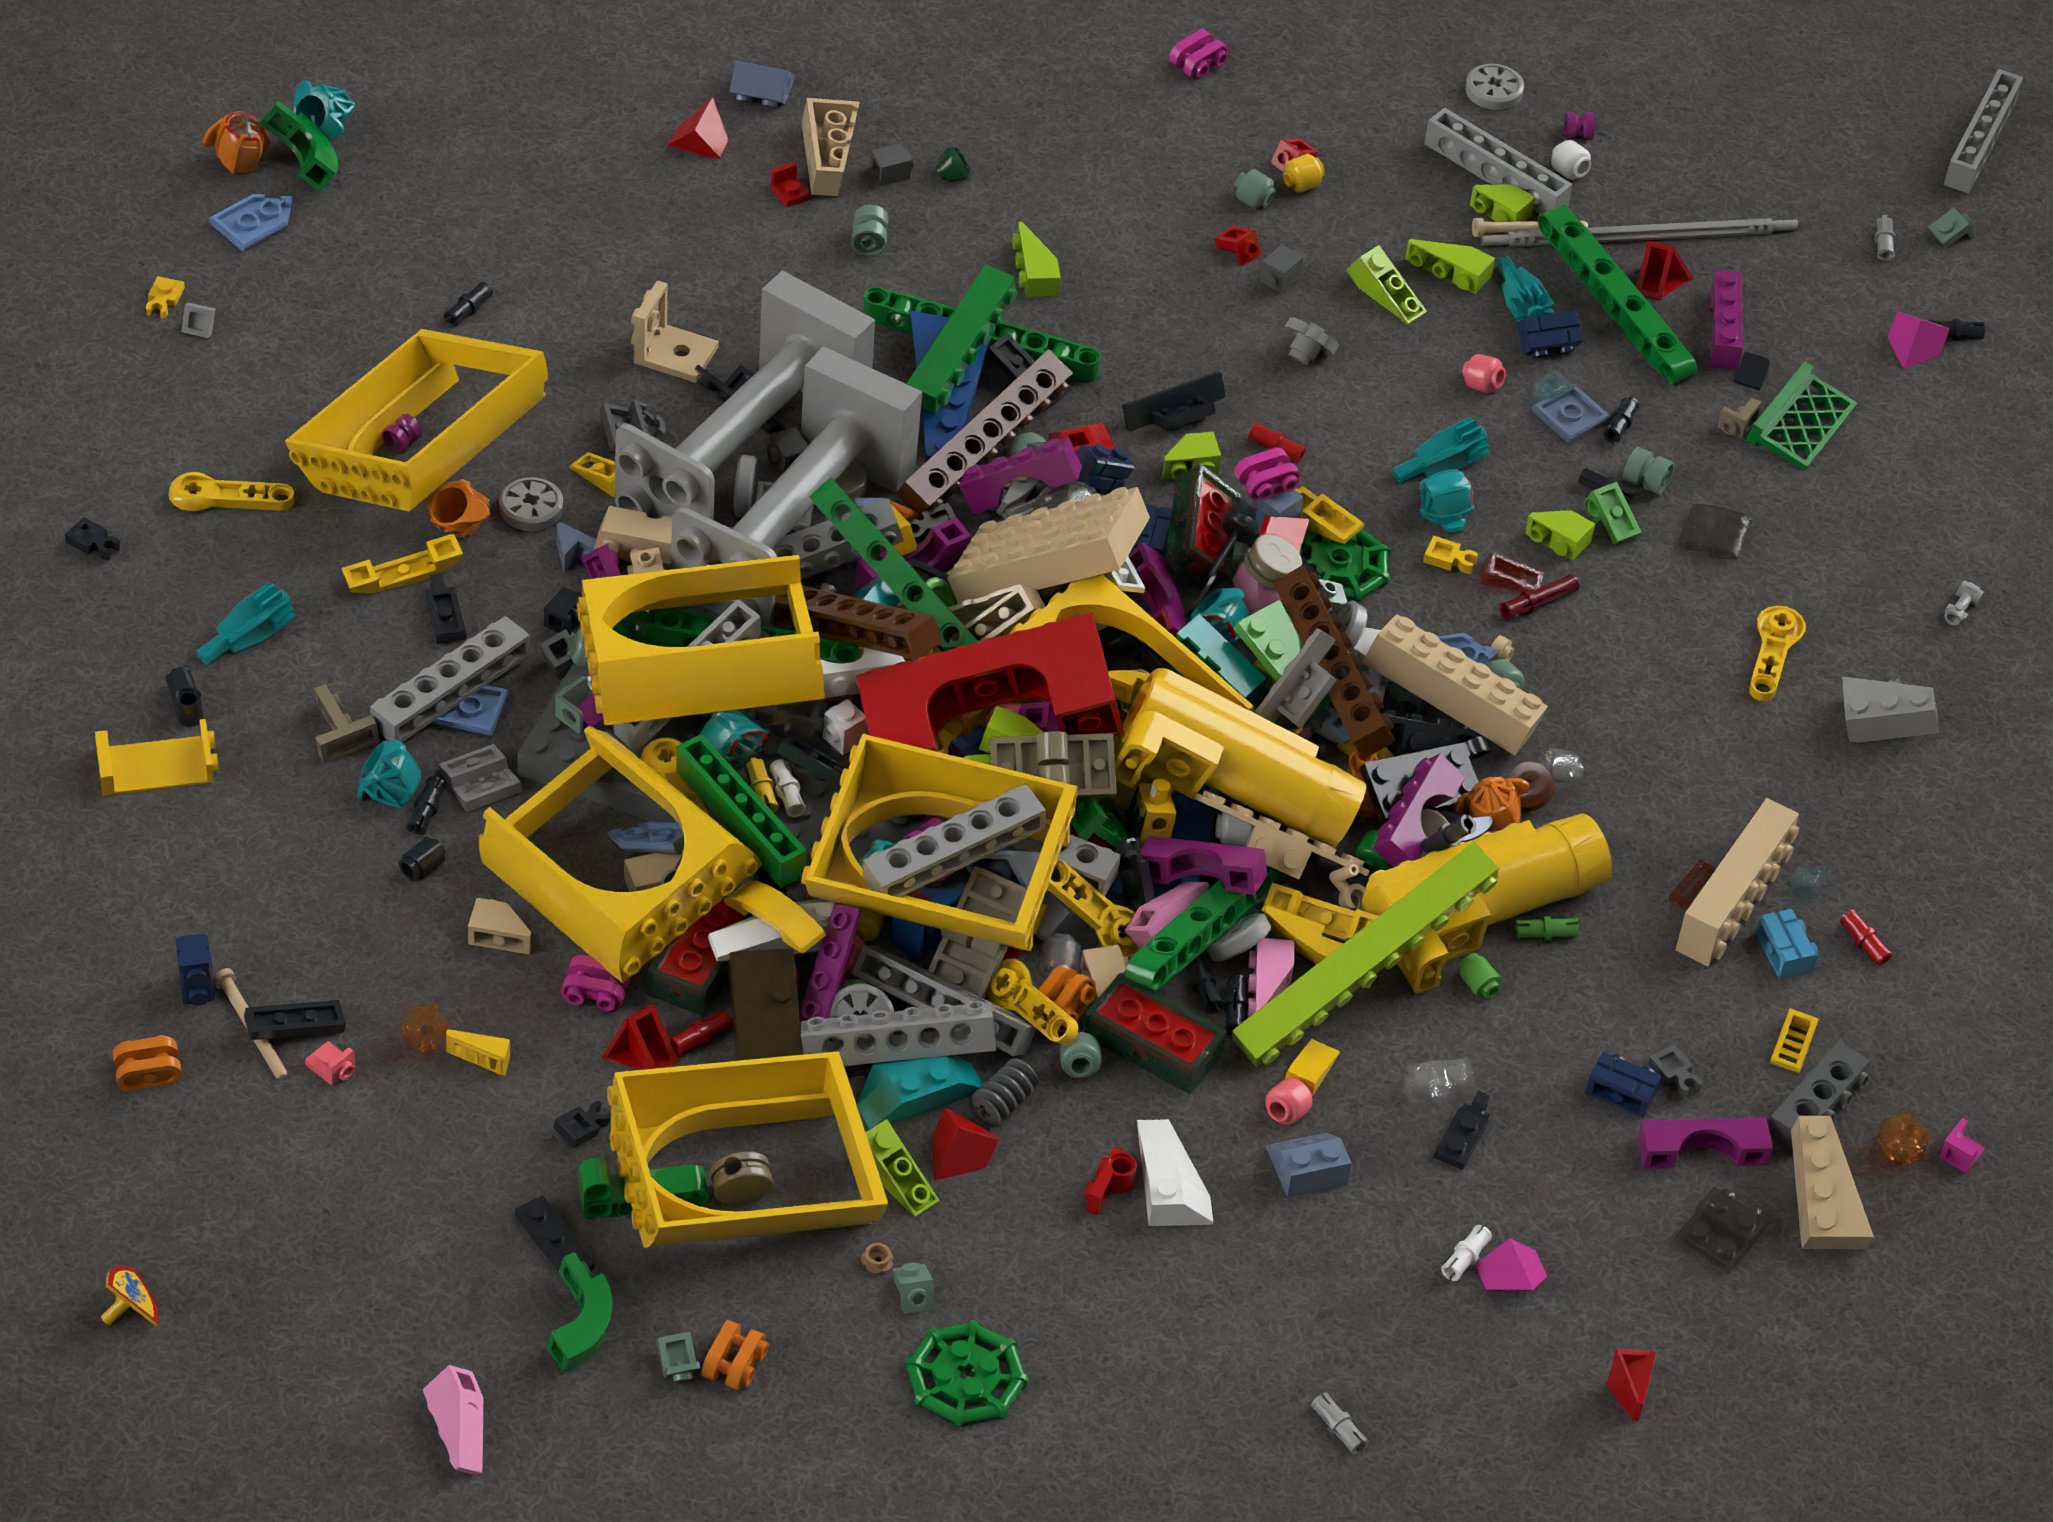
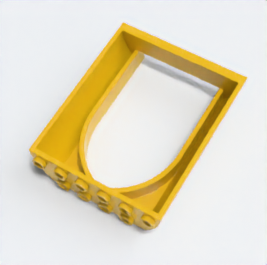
M421 329L287 438L285 443L290 451L289 457L293 463L300 467L312 485L323 493L410 512L545 397L544 383L548 380V371L544 352ZM454 365L510 375L407 462L372 455L384 443L381 433L387 426L394 425L396 419L402 414H409L415 418L459 381Z
M799 555L582 580V597H578L579 603H577L578 619L580 621L582 639H584L585 656L587 658L589 676H591L596 713H602L604 725L825 699L823 667L820 661L819 633L813 632L801 585ZM787 594L796 634L692 647H662L631 640L615 632L612 628L632 612Z
M1103 574L1072 581L1064 593H1056L1045 608H1037L1025 624L1018 623L1010 632L1012 634L1018 630H1027L1042 626L1048 622H1057L1072 618L1078 614L1093 612L1095 623L1112 626L1137 637L1156 651L1185 678L1251 712L1254 711V706ZM1023 698L1009 703L1027 704L1046 701L1038 698ZM1120 735L1113 736L1114 757L1121 741ZM1142 773L1133 788L1116 780L1117 794L1110 798L1125 810L1136 786L1140 783L1153 784L1155 779ZM1170 788V795H1172L1176 790Z
M588 726L584 729V733L591 749L506 819H503L491 807L484 811L483 818L486 820L484 834L479 835V851L484 865L623 983L630 976L636 974L652 957L660 954L664 947L677 936L682 935L696 920L706 915L722 898L731 894L735 887L747 877L752 876L763 864L753 851L606 731L597 730L593 726ZM614 767L676 819L684 832V850L680 865L671 881L641 891L613 892L597 889L576 880L527 838Z
M862 734L859 744L852 746L849 762L851 763L849 769L844 768L841 774L840 792H835L830 805L831 815L823 820L821 826L822 838L820 842L815 841L811 852L812 863L804 868L801 883L806 885L808 894L814 898L1031 951L1033 946V926L1062 846L1068 847L1070 842V823L1075 814L1078 786ZM1025 784L1028 785L1046 809L1045 829L1028 836L1029 838L1045 842L1015 923L907 895L896 897L872 891L864 880L863 868L855 859L849 843L858 834L881 821L899 816L922 814L952 818L957 814H963L976 808L982 802L991 801L1008 790L1019 788Z
M839 1051L615 1072L613 1086H608L607 1099L611 1106L610 1146L613 1152H617L619 1177H624L625 1200L632 1205V1224L634 1229L639 1230L644 1248L872 1224V1221H879L887 1209L888 1201ZM835 1115L862 1199L741 1212L713 1210L684 1201L665 1190L651 1177L648 1163L664 1146L679 1137L693 1132L715 1128L816 1119Z

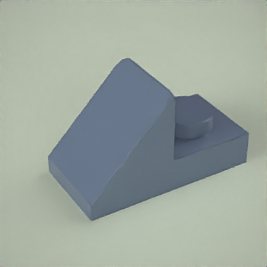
M559 522L557 524V547L565 573L577 559L583 563L581 557L595 550L596 539Z

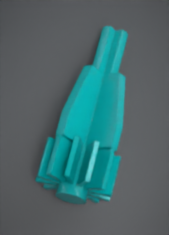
M1506 256L1504 259L1499 257L1497 259L1499 264L1496 267L1505 279V282L1501 285L1508 309L1516 321L1519 322L1523 318L1554 314L1551 307H1554L1555 304L1541 281L1522 266L1517 269L1509 256Z
M1472 417L1466 418L1433 435L1414 451L1415 458L1392 468V475L1399 483H1402L1422 472L1425 477H1430L1445 470H1459L1490 453L1487 449L1490 447L1487 443V433L1481 425L1477 426L1476 419L1472 420Z
M268 582L232 609L217 626L216 630L219 634L196 650L197 657L207 665L228 649L232 653H236L266 640L296 617L292 612L294 609L290 606L292 601L288 594L282 589L278 591L274 583Z

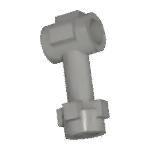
M1964 580L1955 594L1960 597L1955 605L1949 603L1944 611L1946 612L1945 620L1951 625H1959L1960 622H1964L1968 616L1964 611L1969 604L1976 606L1984 591L1972 582Z

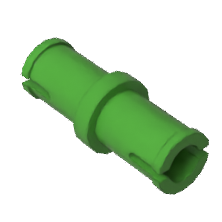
M1543 916V919L1538 920L1516 919V939L1544 938V941H1551V937H1578V918L1551 919L1550 916Z

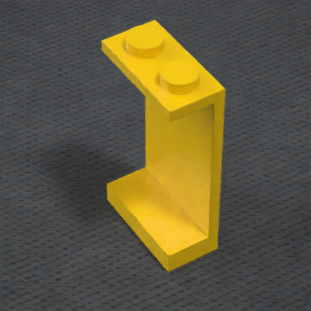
M201 719V736L109 746L107 730L95 732L102 795L214 783L213 772L219 771L217 753L211 754L210 749H215L214 731H207L206 719Z

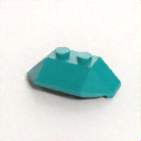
M956 1055L873 1063L857 1103V1108L870 1130L886 1119L891 1125L973 1096L978 1089H981L983 1083L973 1065Z

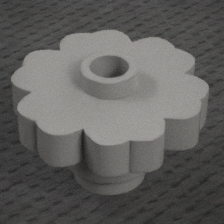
M1290 317L1285 325V328L1296 336L1290 345L1291 351L1288 355L1308 366L1310 361H1314L1320 350L1329 355H1334L1339 347L1335 340L1324 333L1325 330L1312 322L1307 324L1300 319Z

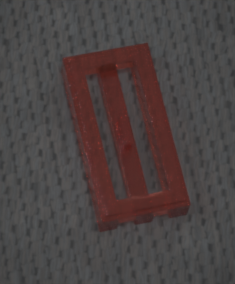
M1700 859L1669 895L1668 901L1678 903L1682 909H1688L1693 903L1691 900L1707 883L1717 868ZM1702 869L1707 871L1686 897L1681 896Z

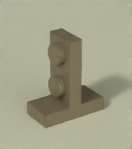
M326 684L314 688L318 707L332 730L315 737L318 754L323 764L380 743L377 724L372 715L352 722L348 713H342L341 710L343 708L336 693L331 694Z

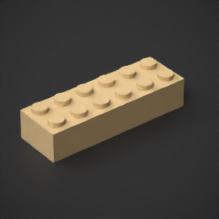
M1397 614L1377 634L1362 662L1513 755H1516L1531 737L1548 708L1539 697L1527 694L1517 688L1511 680L1499 677L1491 672L1488 666L1476 663L1466 657L1460 649L1448 646L1440 641L1437 635L1425 632L1415 626L1414 622L1409 618L1401 617Z
M1768 798L1765 799L1686 911L1675 951L1707 967L1714 958L1720 960L1726 950L1727 943L1725 942L1727 939L1734 940L1741 926L1740 920H1748L1754 908V904H1752L1754 900L1760 902L1767 890L1768 885L1766 883L1768 880L1774 882L1781 869L1779 864L1789 861L1794 850L1791 844L1796 839L1800 829L1796 826L1799 813Z

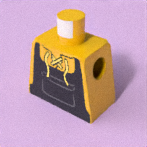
M1155 779L1153 784H1138L1125 809L1124 816L1132 837H1138L1140 848L1148 836L1171 838L1176 810L1169 792L1171 785L1165 779Z

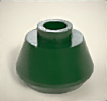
M947 147L938 158L939 165L936 166V169L943 180L948 179L950 182L968 179L971 172L970 167L957 147Z

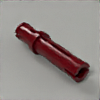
M1568 574L1533 591H1523L1519 597L1500 604L1501 615L1505 620L1509 621L1526 612L1531 614L1544 604L1578 591L1580 587L1579 581L1574 574Z

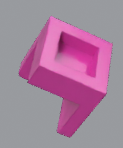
M1962 1118L1945 1139L1939 1158L1967 1174L1984 1152V1147L1964 1136L1968 1121Z

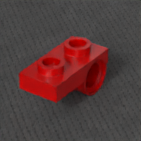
M1113 1146L1108 1158L1104 1156L1101 1158L1096 1171L1098 1176L1095 1181L1090 1180L1084 1192V1198L1087 1199L1086 1211L1098 1215L1111 1191L1125 1193L1132 1189L1137 1166L1136 1160L1132 1155Z

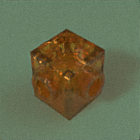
M432 1002L403 1008L405 1022L400 1023L403 1042L408 1041L410 1047L418 1048V1052L436 1050L437 1044L444 1043L443 1035L446 1034L448 1025L445 1015L440 1016L438 1004ZM428 1024L427 1030L421 1032L422 1026Z
M1907 1110L1883 1119L1877 1139L1881 1144L1883 1152L1890 1156L1896 1166H1900L1908 1162L1915 1163L1924 1157L1930 1137L1927 1129L1920 1125L1911 1110Z

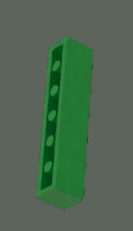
M985 264L906 383L922 391V409L937 414L942 405L946 406L948 404L952 389L955 385L959 386L961 384L967 366L974 364L981 345H986L989 341L994 325L1001 323L1007 305L1014 303L1018 292L1015 289L1014 276Z
M701 734L676 746V772L733 836L757 855L763 864L761 867L775 883L782 888L802 878L804 868L807 865V850L704 735Z

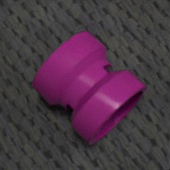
M1575 112L1565 113V139H1574L1576 136H1581L1583 139H1593L1595 130L1594 113H1584L1583 115H1577Z
M402 414L396 419L394 425L387 426L381 434L386 446L390 448L397 443L401 447L396 452L401 453L408 447L409 442H415L421 437L422 429L414 417L409 414Z

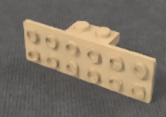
M1204 791L1203 795L1196 793L1193 798L1253 825L1254 828L1245 847L1265 849L1266 865L1294 878L1300 879L1311 852L1344 867L1356 864L1359 868V873L1365 876L1369 873V870L1362 867L1364 861L1345 853L1338 857L1335 855L1337 849L1316 840L1313 845L1307 843L1309 836L1293 829L1287 828L1286 832L1280 831L1281 824L1261 815L1258 820L1251 818L1253 811L1234 803L1229 808L1223 805L1226 799L1211 792Z

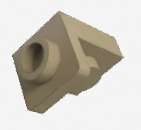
M1751 398L1745 406L1741 405L1736 412L1724 407L1720 412L1717 427L1728 435H1734L1743 439L1758 419L1761 401Z

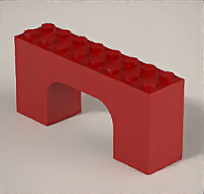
M1093 612L1078 614L1072 618L1048 622L1042 626L1018 630L1012 634L988 638L982 642L958 646L941 653L928 654L917 660L903 661L892 666L872 669L856 675L869 735L931 751L940 752L938 746L939 734L945 724L951 719L962 714L1023 698H1038L1050 702L1054 709L1060 732H1066L1067 735L1113 733V736L1124 734Z

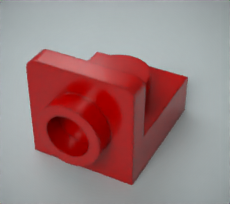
M1300 138L1281 139L1271 163L1285 172V165L1289 160L1305 154L1317 157L1319 152Z
M794 162L771 170L770 189L786 208L810 200L811 193L798 179L797 165Z
M1231 226L1214 237L1216 247L1235 252L1237 261L1242 266L1261 255L1255 230Z

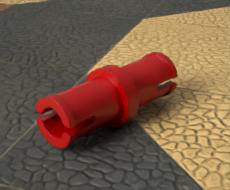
M1257 422L1254 423L1248 434V439L1269 448V450L1282 448L1289 458L1296 463H1299L1306 451L1305 446L1285 438V434L1281 432L1275 433L1259 425Z
M1854 909L1849 910L1840 918L1839 922L1855 939V945L1859 949L1863 948L1878 967L1890 961L1893 956L1892 952L1879 940L1877 931L1873 927L1869 928Z
M720 1011L702 1022L695 1021L691 1023L689 1029L669 1038L676 1055L680 1056L699 1044L701 1046L708 1044L712 1037L725 1030H729L731 1028V1021L724 1011Z

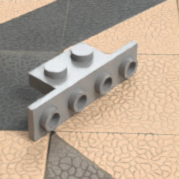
M1317 628L1308 637L1303 648L1295 659L1288 664L1286 671L1277 683L1271 687L1266 698L1253 713L1272 723H1275L1282 713L1295 725L1302 728L1337 681L1336 678L1319 665V662L1336 640Z

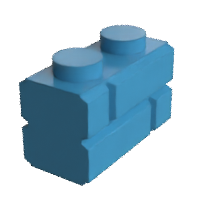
M1792 909L1779 911L1777 914L1773 912L1761 915L1755 934L1778 978L1783 979L1813 972L1819 953L1814 942L1810 943L1806 936V927L1803 920H1798Z

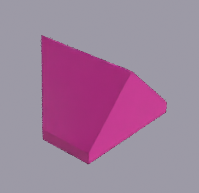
M1897 311L1888 339L1903 369H1906L1940 355L1950 328Z
M1511 1238L1475 1264L1486 1292L1492 1290H1534L1547 1278L1536 1250Z

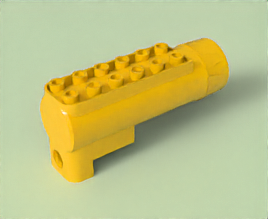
M1165 668L1153 670L1140 688L1123 723L1124 734H1120L1121 741L1114 757L1116 780L1131 788L1135 786L1142 773L1153 779L1161 778L1167 780L1172 789L1192 799L1203 784L1286 827L1309 836L1308 839L1314 842L1315 840L1333 848L1340 843L1350 828L1366 791V783L1333 764L1315 758L1319 746Z
M1581 813L1546 823L1537 829L1528 820L1519 824L1512 823L1504 829L1493 833L1486 832L1474 840L1462 841L1454 847L1439 852L1432 851L1420 859L1404 861L1397 867L1386 871L1378 870L1374 872L1366 884L1361 906L1366 912L1381 915L1474 841L1499 868L1496 879L1497 884L1485 894L1482 892L1478 893L1472 898L1473 903L1461 913L1458 911L1454 912L1448 917L1449 922L1442 929L1436 932L1431 930L1424 936L1425 940L1419 947L1412 951L1408 948L1400 955L1401 959L1397 965L1411 988L1417 994L1439 986L1441 980L1440 972L1446 961L1481 948L1487 926L1559 900L1573 898L1595 887L1606 884L1610 880L1612 873L1611 855L1606 839L1597 823L1590 816Z

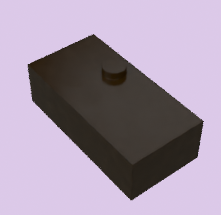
M793 948L730 952L728 971L736 1061L803 1055Z

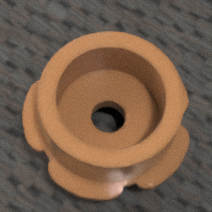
M873 1243L862 1254L861 1262L870 1273L887 1272L893 1266V1254L885 1244Z

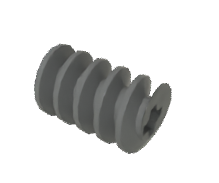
M1010 1059L997 1074H994L988 1082L981 1086V1089H978L973 1094L972 1103L976 1113L987 1124L997 1127L1001 1123V1119H1006L1009 1116V1112H1013L1017 1108V1104H1022L1025 1101V1097H1029L1033 1093V1087L1039 1084L1038 1076L1029 1064L1023 1060Z

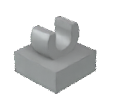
M193 303L185 304L181 332L209 338L213 331L216 309Z

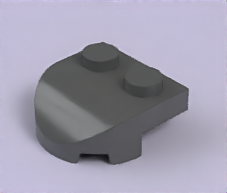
M633 400L629 408L603 403L599 409L609 449L614 452L616 450V429L623 423L630 424L661 440L666 430L663 419L659 414L654 417L646 411L647 405L637 400Z

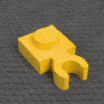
M157 276L148 293L149 302L146 304V315L150 316L153 310L159 309L160 318L164 319L168 315L167 305L176 306L185 289L184 282Z
M1433 535L1424 554L1423 562L1451 571L1452 566H1456L1461 572L1471 574L1473 565L1477 562L1478 553L1472 550L1461 551V544Z

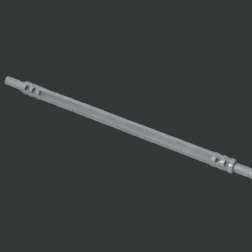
M1771 218L1592 227L1587 229L1599 243L1772 234L1773 231L1797 230L1798 221L1797 219L1772 221ZM1541 230L1509 231L1504 235H1485L1481 237L1482 247L1508 245L1509 248L1552 245L1542 234Z

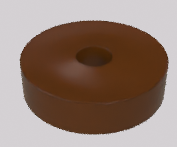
M1532 761L1521 763L1513 768L1507 777L1524 779L1528 783L1534 782V787L1528 793L1519 795L1521 809L1535 811L1541 809L1549 803L1554 795V777L1540 763Z

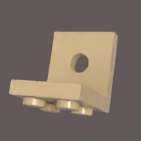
M657 280L653 288L646 291L640 308H636L632 315L631 323L634 324V332L631 344L634 345V363L697 383L700 376L695 371V367L700 365L702 368H706L718 349L719 341L667 325L668 284ZM678 351H685L688 353V355L677 356L674 353Z

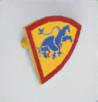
M115 1266L111 1269L106 1277V1288L116 1295L115 1303L101 1315L102 1320L107 1325H111L129 1307H132L157 1327L159 1325V1316L156 1303L135 1268Z

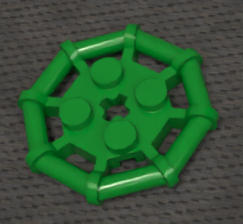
M1363 528L1345 544L1321 536L1323 538L1322 542L1318 543V540L1312 542L1321 535L1310 530L1305 533L1299 554L1302 555V552L1310 554V559L1306 561L1316 570L1322 580L1348 585L1349 588L1343 587L1346 599L1360 602L1362 597L1381 585L1386 586L1390 581L1388 557L1391 551L1389 547L1381 544ZM1358 540L1364 544L1363 548L1358 545ZM1336 557H1341L1343 562L1336 561ZM1375 558L1377 560V567L1370 565L1369 559ZM1364 576L1371 578L1360 586L1357 583Z
M977 1320L940 1329L929 1328L926 1330L925 1338L912 1356L904 1361V1370L908 1371L916 1397L914 1403L918 1408L925 1407L954 1422L957 1427H961L965 1423L996 1417L1000 1420L1007 1416V1410L1020 1391L1026 1388L1029 1382V1377L1024 1373L1017 1352L1018 1343L1013 1338L1007 1339L979 1325ZM968 1337V1342L958 1340L952 1343L951 1346H948L944 1342L947 1340ZM975 1338H978L997 1349L993 1352H990L989 1350L975 1344ZM935 1346L940 1354L933 1363H925L924 1360ZM1006 1358L1011 1374L1001 1373L999 1368L1000 1359ZM970 1369L974 1377L967 1376L965 1379H962L959 1370ZM922 1374L932 1376V1380L935 1383L934 1388L930 1390L926 1388ZM999 1385L1008 1386L999 1399H995L992 1396ZM941 1396L957 1404V1409L936 1398ZM973 1402H985L987 1405L964 1410L965 1406Z

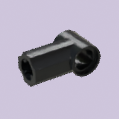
M183 667L173 668L165 676V681L176 710L177 721L183 726H196L204 718L201 693L195 685L191 670H186Z

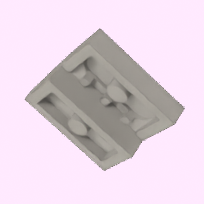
M494 744L439 764L443 777L466 812L522 792L520 780L510 771L506 757Z

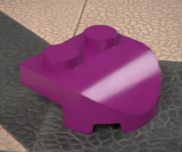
M608 544L581 557L590 579L621 576L617 567L619 565L618 557L612 549H609Z

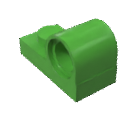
M1617 482L1593 490L1585 499L1586 513L1589 516L1592 515L1594 523L1603 522L1613 545L1637 537L1641 533Z

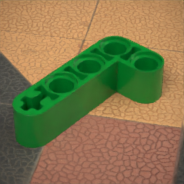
M590 1158L579 1165V1193L583 1214L588 1220H593L592 1217L603 1216V1218L625 1216V1213L632 1212L633 1210L631 1203H627L625 1200L624 1177H619L618 1174L610 1175L607 1161L602 1158ZM694 1164L649 1170L651 1177L676 1197L697 1206L705 1205L709 1201L710 1196L705 1172L701 1166Z

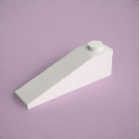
M821 899L795 901L826 931L834 902ZM756 916L712 932L708 936L716 961L729 960L730 952L793 948L782 940L779 931ZM823 938L805 952L819 951ZM793 948L794 954L800 953L799 951Z
M1169 1119L1137 1120L1149 1226L1213 1225L1210 1195Z

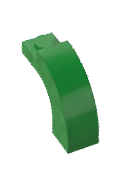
M276 101L261 118L259 124L292 149L300 162L298 176L321 192L337 173L338 158L327 137L309 118L301 112L299 115H296L279 101Z
M575 1252L563 1257L559 1274L577 1301L580 1315L571 1323L552 1331L547 1344L548 1351L563 1373L582 1364L595 1353L604 1338L612 1312V1295L604 1274L602 1273L591 1278L592 1275L588 1265L584 1261H580Z

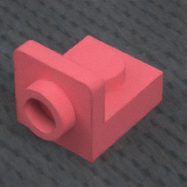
M327 1041L305 1059V1065L333 1086L340 1080H347L353 1074L356 1068L355 1051L347 1048L342 1052Z

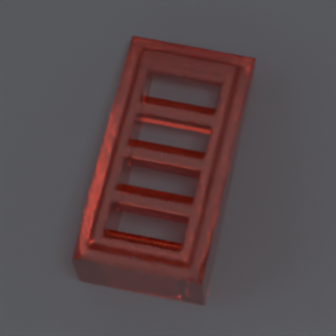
M1491 551L1483 562L1479 584L1516 592L1533 591L1541 587L1543 573ZM1520 575V580L1515 579V576ZM1527 577L1532 578L1531 585L1526 583Z

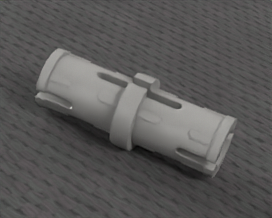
M1323 1393L1322 1396L1319 1395L1314 1399L1311 1407L1329 1426L1327 1430L1332 1435L1336 1434L1352 1455L1358 1453L1356 1448L1361 1451L1368 1446L1369 1440L1352 1423V1417L1349 1413L1343 1412L1328 1393Z

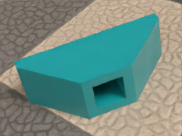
M879 576L852 595L854 598L896 607L901 601Z

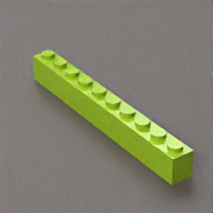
M1475 841L1236 1027L1232 1031V1040L1256 1067L1262 1063L1265 1065L1270 1064L1279 1056V1050L1286 1044L1292 1046L1304 1036L1303 1031L1312 1024L1314 1027L1321 1024L1328 1017L1329 1014L1327 1012L1336 1005L1339 1008L1344 1006L1353 997L1352 993L1360 986L1364 989L1373 983L1377 978L1376 974L1384 967L1387 970L1392 968L1400 961V955L1408 948L1412 951L1424 942L1426 934L1431 930L1439 931L1449 922L1448 917L1456 911L1461 913L1473 903L1472 898L1478 893L1482 892L1485 894L1497 884L1496 879L1499 868Z

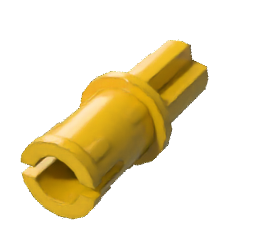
M756 757L751 758V761L746 763L751 781L750 788L765 804H769L771 811L775 813L779 806L773 792L774 782L768 777L764 761Z

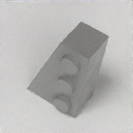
M1842 677L1845 721L1849 742L1859 743L1939 733L1937 707L1932 687Z

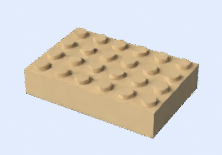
M1120 487L1107 495L1093 494L1083 501L1075 503L1072 500L1066 501L1052 509L1042 507L1024 516L1014 514L1005 521L997 523L994 520L987 521L979 526V530L971 539L966 550L963 551L962 556L954 565L947 579L958 604H961L962 601L984 597L988 593L1018 584L1039 590L1120 570L1150 517L1138 487L1131 489Z

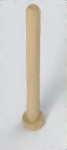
M1474 218L1472 222L1474 237H1482L1484 233L1540 230L1538 221L1484 222L1483 218ZM1580 221L1583 225H1585L1586 228H1588L1587 222Z
M222 969L213 976V983L217 989L223 988L247 1029L244 1012L248 1005L234 983L236 976L232 969ZM254 1040L274 1076L279 1080L286 1078L287 1070L269 1040Z

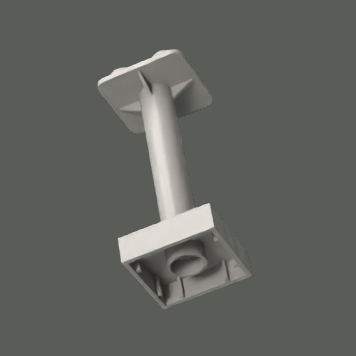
M782 270L762 288L760 370L675 449L630 424L623 423L616 429V506L618 508L646 512L649 518L655 519L662 516L672 517L678 508L685 507L713 520L715 486L713 472L799 391L803 393L805 365L823 346L872 368L875 319Z
M823 346L805 365L801 435L808 446L732 529L688 508H678L672 516L670 570L777 557L773 549L815 504L809 498V495L829 477H832L835 481L854 459L864 466L868 480L897 493L904 482L915 473L922 391ZM776 595L740 599L760 615L761 625L774 626ZM736 600L698 605L721 615Z

